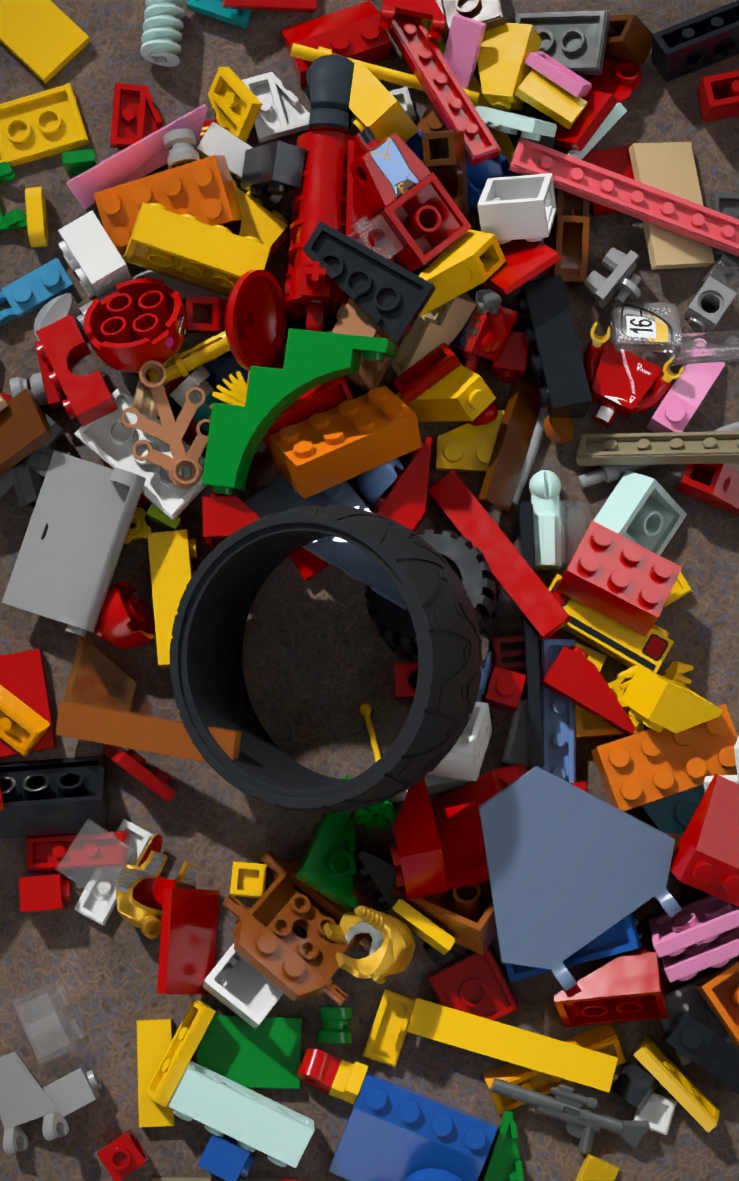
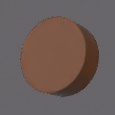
M549 415L545 417L544 431L552 443L562 445L573 439L574 427L570 418L549 417Z

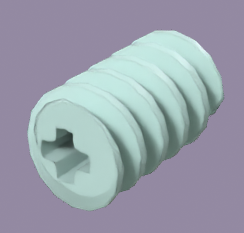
M145 0L144 33L141 37L142 46L140 53L148 62L165 67L177 66L180 63L179 57L175 54L181 52V46L177 42L182 40V34L179 30L184 26L180 19L185 16V12L181 8L186 4L185 0Z

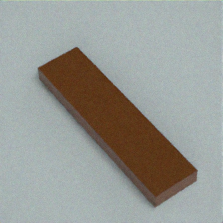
M523 378L514 380L478 497L479 501L501 513H507L510 510L541 408L539 388Z

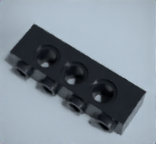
M739 0L652 34L651 62L665 82L739 54Z

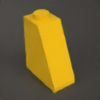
M506 23L484 32L477 62L482 94L494 109L507 112L510 110L522 111L525 101L515 96V93L533 69L524 62L531 52L539 51L542 42L533 25Z
M462 365L458 366L409 404L400 392L396 394L399 399L416 413L418 422L473 421L496 399L483 378Z

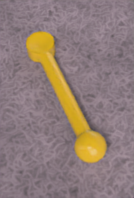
M363 703L359 707V712L365 718L375 762H377L381 758L370 715L372 707L368 703Z

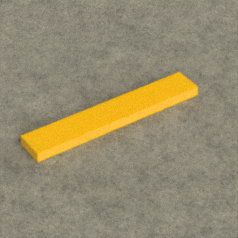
M419 998L415 1000L407 1032L608 1093L610 1092L618 1061L617 1057Z

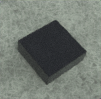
M629 1060L611 1090L642 1111L660 1082Z

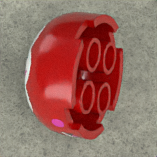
M155 278L128 280L115 285L116 291L106 296L103 300L100 301L96 298L92 302L84 317V330L95 354L113 369L128 373H139L141 366L147 361L154 360L163 365L177 354L185 341L188 320L184 305L178 291H174L166 286L163 280Z

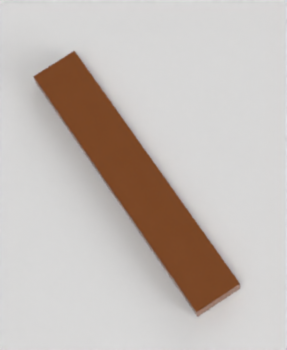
M59 701L56 735L207 763L203 758L204 755L193 744L182 721L70 701ZM208 727L210 733L232 760L239 759L242 732Z

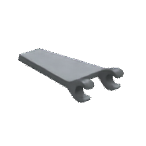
M16 1052L1 1056L0 1116L4 1127V1152L10 1155L17 1151L26 1150L29 1147V1140L19 1125L44 1117L42 1132L46 1140L50 1141L57 1137L66 1136L69 1132L66 1120Z

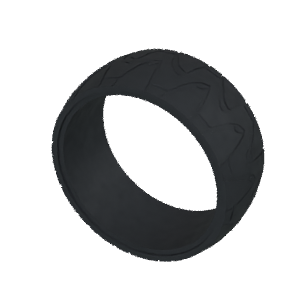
M318 505L291 508L262 517L252 522V525L248 524L235 531L213 549L214 551L207 555L199 565L198 571H195L188 582L177 609L178 614L174 619L171 634L173 637L170 643V675L172 685H174L173 694L177 709L180 710L179 714L189 737L197 750L204 755L203 758L229 784L253 798L292 811L305 813L354 811L379 804L405 792L424 779L428 772H432L452 750L459 737L463 734L470 719L469 715L472 714L481 682L482 645L480 643V631L475 611L469 596L466 595L465 587L448 562L424 539L395 520L376 513L347 506ZM329 536L338 537L360 548L386 571L404 598L411 615L418 647L417 685L409 715L401 732L391 747L376 763L351 780L332 778L314 772L283 752L270 738L256 716L248 696L243 673L242 648L246 621L261 586L286 557L313 541ZM208 727L242 732L239 759L232 760L212 736Z

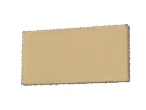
M691 142L633 143L629 147L634 180L703 206ZM642 221L652 270L710 267L715 263L711 246Z

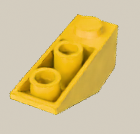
M469 229L419 275V277L432 283L436 289L418 318L482 284L506 262L495 234Z

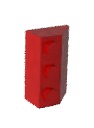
M370 0L280 30L301 88L308 86L306 74L312 62L290 56L293 43L318 49L319 46L331 49L333 54L370 64L390 59L391 41L386 29L378 28L380 13Z

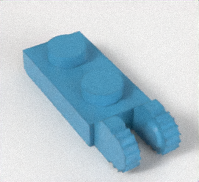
M58 258L53 259L1 289L0 305L8 301L12 308L0 311V327L15 318L20 319L57 296L63 295L75 288Z

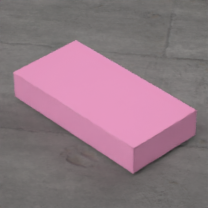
M456 14L452 19L443 57L461 86L467 89L471 87L486 24Z
M543 51L531 52L524 62L576 98L587 96L592 88L591 83Z

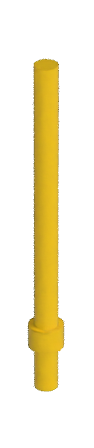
M296 43L292 44L290 52L292 57L311 62L321 56L333 54L331 49L320 46L318 49ZM348 58V59H350L353 63H356L357 61H359V60H355V59H352V58ZM361 61L379 80L424 91L415 75ZM464 89L472 104L476 105L479 92Z

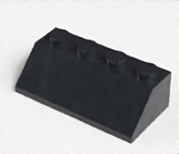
M562 274L527 281L521 286L520 294L516 295V302L519 313H525L527 325L524 326V336L527 345L533 346L535 354L534 357H531V365L534 376H540L542 388H539L542 408L547 407L549 417L583 418L592 402V397Z
M106 755L0 763V785L4 803V810L0 811V839L108 830L109 794Z

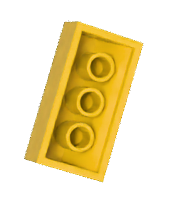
M143 202L123 260L229 297L233 286L244 273L254 269H265L271 247L264 245L256 237H241L233 234L230 229L224 226H210L201 223L195 216L189 214L178 215L168 211L161 204H147Z

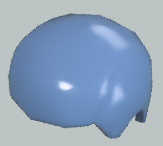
M396 458L358 475L357 487L359 491L373 505L381 494L397 478L396 473L399 469H403V465Z

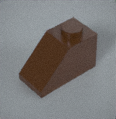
M635 14L610 16L604 58L613 60L618 64L632 62L636 65H643L652 47L653 33Z

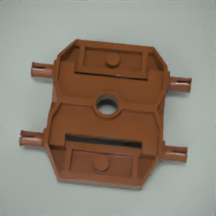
M270 849L261 861L277 873L273 877L276 880L252 908L244 906L233 894H230L222 904V906L238 918L235 921L237 925L234 928V950L292 1001L314 998L317 994L321 996L322 993H325L340 1006L348 997V994L333 983L331 978L339 968L335 955L339 952L349 956L354 948L358 949L360 946L369 953L372 937L369 933H360L355 935L349 944L343 945L328 939L323 926L327 922L336 925V922L332 918L326 917L310 903L308 897L299 894L292 887L296 884L339 922L343 914L355 912L354 909L347 911L297 879L295 874L303 858L291 861L290 864L285 863ZM352 886L353 897H357L356 907L363 905L372 908L373 903ZM293 925L303 927L307 933V938L303 939L296 936L293 931Z

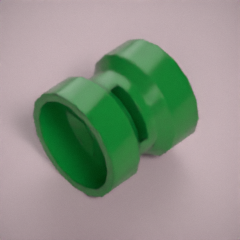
M319 1006L318 1017L322 1020L323 1027L318 1030V1042L352 1043V1031L347 1028V1025H349V1021L352 1019L353 1007Z

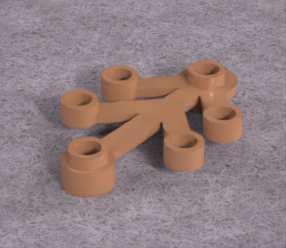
M147 361L141 366L138 377L140 383L150 389L162 426L142 416L135 408H126L121 414L120 421L125 428H137L168 444L172 457L152 449L151 444L146 440H138L133 444L131 449L132 456L136 460H147L167 470L169 479L175 486L183 489L191 488L201 479L202 467L198 460L208 442V436L201 434L200 426L204 423L210 425V419H203L197 423L195 427L197 436L187 453L183 446L182 438L197 408L204 403L205 393L199 387L188 389L184 396L185 403L175 421L163 387L166 379V369L158 361ZM148 370H155L158 373V380L154 382L148 381L146 372ZM193 391L198 392L201 396V401L197 404L189 400V394ZM126 413H135L137 422L135 424H128L124 419ZM144 444L147 446L148 454L143 457L137 455L135 451L137 445ZM181 466H188L191 470L190 477L182 478L178 472Z

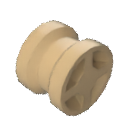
M138 381L131 408H135L140 413L147 414L150 419L156 420L158 413L150 389L144 387Z

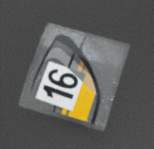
M610 301L611 331L614 332L615 351L681 352L682 335L675 303L624 301L620 304L617 301Z

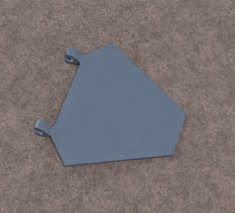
M535 766L479 806L502 963L549 969L553 972L564 990L568 991L577 982L563 961L653 897H656L670 918L682 910L666 888L675 839L552 773Z

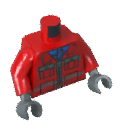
M491 289L478 291L476 298H472L477 305L464 327L449 345L450 347L462 350L459 361L463 367L473 372H476L481 357L496 361L499 358L518 316V312L500 306L501 297Z

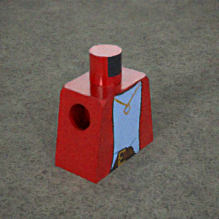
M367 126L352 137L363 154L349 164V168L372 214L390 205L431 173L416 154L395 133L378 141L370 127Z

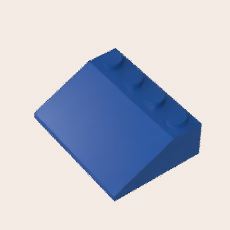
M366 1072L328 1172L350 1181H404L406 1177L415 1171L435 1168L446 1170L458 1176L462 1181H477L498 1127L495 1123Z

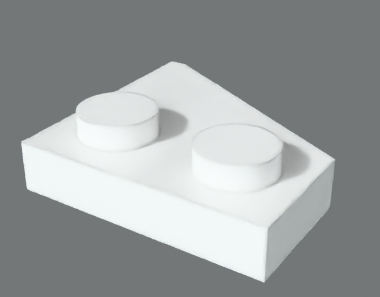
M273 72L241 80L262 103L254 123L259 143L309 129L310 113L299 103V99L291 91L283 87L282 82Z

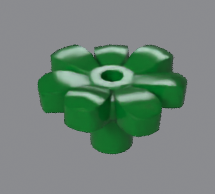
M387 799L379 804L355 810L356 813L353 814V818L356 824H363L364 830L373 829L375 824H377L379 829H384L389 826V820L396 817L397 812L393 802Z

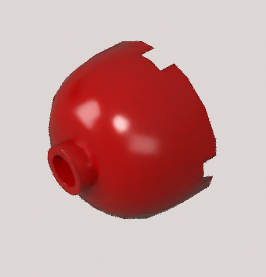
M119 581L109 587L94 631L102 641L107 640L109 644L119 649H135L155 639L156 636L152 635L155 632V620L145 600L141 599L138 603L132 595L137 590L126 581Z

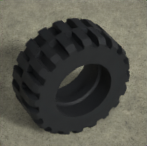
M425 529V534L418 536L429 543L458 575L467 591L466 595L469 596L473 605L480 635L482 633L489 634L493 627L491 618L497 617L499 607L496 600L499 597L495 580L484 554L478 547H473L472 542L466 537L461 536L457 540L455 532L444 530L442 534H437L436 529ZM365 585V596L368 600L366 607L381 638L384 639L386 645L392 651L398 650L401 657L412 660L415 656L418 661V647L411 615L372 591L368 585Z

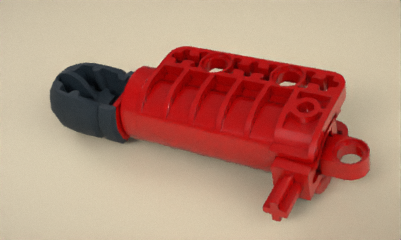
M336 54L321 56L314 60L306 74V81L310 90L311 112L309 132L300 135L297 138L296 146L306 149L301 188L294 190V199L292 201V224L290 225V247L288 249L289 263L288 272L286 273L283 304L286 307V321H299L301 314H306V330L324 332L325 316H333V319L337 320L336 316L341 304L349 300V297L326 275V268H320V262H313L302 250L320 221L346 235L348 140H353V136L349 135V128L353 118L349 102L355 63L347 57Z

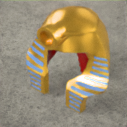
M154 834L150 838L134 866L129 864L124 866L116 886L117 911L128 924L141 928L143 935L149 939L157 938L161 934L164 887L196 889V876L200 869L198 865L184 861L177 879L170 880L160 877L159 875L168 858L167 855L160 853L161 845L163 844V838L160 834Z

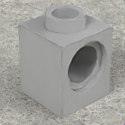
M709 276L689 305L684 317L688 319L689 325L700 332L707 331L711 334L737 293ZM701 303L712 304L716 312H705L701 307Z
M84 1065L43 1087V1090L64 1117L99 1098L98 1090L102 1086L93 1069L88 1071Z

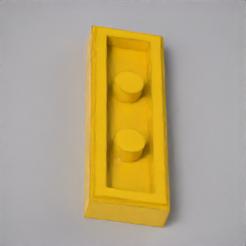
M196 998L187 1010L146 1089V1094L155 1103L163 1107L167 1106L216 1012L206 1003Z
M172 1019L137 1020L139 1128L175 1125L174 1109L169 1107L170 1100L167 1106L163 1107L155 1103L146 1094V1089L173 1039Z
M646 1036L637 1045L634 1056L709 1133L717 1126L720 1110Z

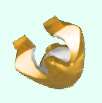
M360 905L354 908L355 912L343 914L339 925L327 922L323 926L327 938L342 945L349 944L351 939L360 933H369L372 937L369 956L365 958L353 959L339 952L335 955L339 968L357 978H372L378 984H383L388 979V975L405 971L413 958L415 939L412 931L402 920L395 916Z

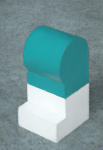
M202 365L170 394L183 407L185 403L184 396L188 389L199 387L204 391L205 401L197 408L193 416V420L196 423L211 417L212 409L209 408V405H213V403L225 404L212 396L215 389L206 381L211 374ZM193 391L189 394V400L197 404L201 401V396L198 392ZM201 424L200 427L209 432V424Z

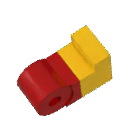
M309 1048L305 1052L296 1076L300 1081L316 1088V1090L354 1105L369 1066L356 1061L353 1064L336 1058L322 1050Z

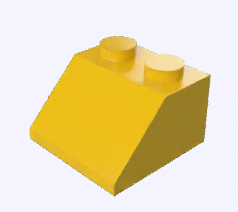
M360 60L354 64L349 102L350 110L357 117L353 121L354 125L359 131L369 126L378 141L395 133L406 143L419 131L418 127L398 100Z
M641 665L638 666L620 700L631 708L629 711L631 716L643 721L644 725L659 733L662 732L663 728L679 733L717 718L723 711L697 693Z

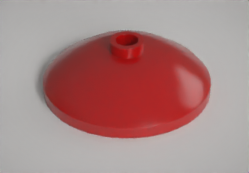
M254 269L244 273L233 286L225 311L224 323L229 349L239 365L247 371H250L251 366L270 368L281 351L285 337L286 307L283 306V292L276 278L266 270Z

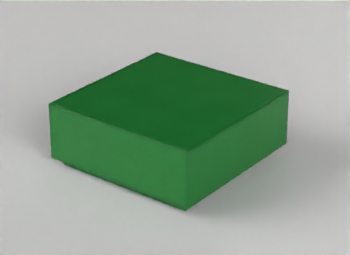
M93 149L62 153V162L67 175L81 174L99 163Z

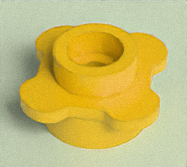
M136 507L131 522L135 523L136 527L133 529L129 528L124 544H130L132 540L146 539L147 533H151V528L147 526L145 521L146 512L141 507Z

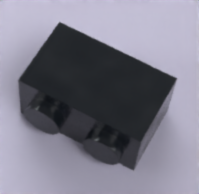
M277 140L246 150L240 188L251 191V196L258 199H270L272 195H287V191L301 188L306 149Z

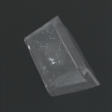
M561 500L559 502L562 566L560 569L567 568L581 538L591 523V504Z

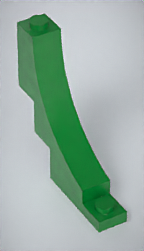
M289 328L283 369L251 366L245 406L213 403L202 484L213 486V493L233 495V489L245 490L248 472L259 444L270 426L286 408L306 392L324 382L343 375L359 372L361 354H363L364 360L383 362L384 356L395 357L396 343L386 338Z

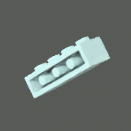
M191 1060L170 1098L169 1107L174 1109L173 1113L179 1118L186 1121L195 1119L205 1124V1129L216 1136L223 1137L226 1134L236 1139L237 1145L247 1151L255 1152L257 1149L267 1154V1158L280 1167H286L287 1164L294 1168L297 1167L315 1131L314 1120Z

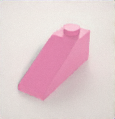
M698 347L686 364L684 373L676 379L646 428L654 433L682 432L722 371L725 363Z

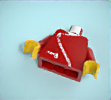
M595 322L591 327L590 333L593 341H589L583 364L592 401L599 404L592 418L597 423L609 427L616 413L629 418L633 412L641 414L659 404L672 387V380L679 378L684 373L685 365L682 366L679 373H673L669 365L674 358H670L662 369L608 342L607 340L611 333L610 326H608L607 333L604 336H598L595 333L598 322Z

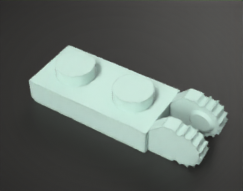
M484 106L475 107L485 125L489 128L517 135L518 130H522L521 137L540 141L541 135L555 137L557 129L555 123Z

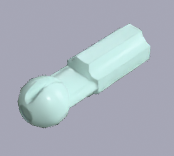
M541 470L532 476L529 483L531 504H533L535 566L538 570L560 569L562 567L559 500L561 482L554 472Z

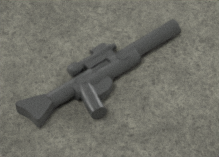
M494 1078L492 1082L491 1092L535 1106V1112L565 1121L567 1132L580 1138L578 1150L584 1154L592 1152L595 1132H599L600 1128L619 1134L633 1148H637L642 1136L650 1129L648 1121L619 1120L583 1108L582 1105L585 1104L588 1108L596 1109L598 1099L574 1093L573 1087L561 1083L559 1087H551L550 1092L555 1094L553 1098Z

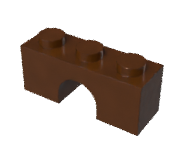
M450 130L422 133L424 165L429 168L431 173L433 172L470 223L464 131Z

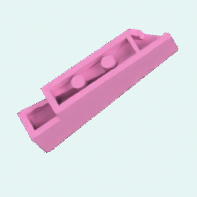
M206 104L70 179L66 184L84 210L96 202L93 193L140 179L167 164L169 151L165 149L163 136L167 132L180 128L192 129L195 133L196 144L194 148H196L207 112Z

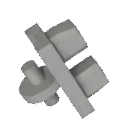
M612 247L602 260V265L612 272L608 279L594 270L585 280L584 289L595 298L594 305L601 311L618 290L620 292L614 299L619 304H622L626 298L636 301L641 296V291L637 285L642 278L634 273L628 280L637 268L635 263L639 258L637 253L630 250L626 255Z

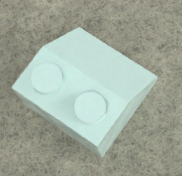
M627 470L593 521L661 555L687 514L654 478Z

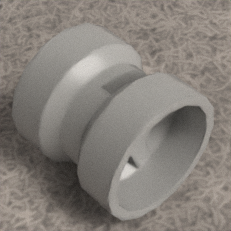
M180 128L164 134V147L169 151V156L167 157L169 169L200 160L199 153L194 149L196 138L192 129Z
M41 372L32 374L30 378L15 377L9 380L12 398L27 388L34 394L39 406L48 404Z

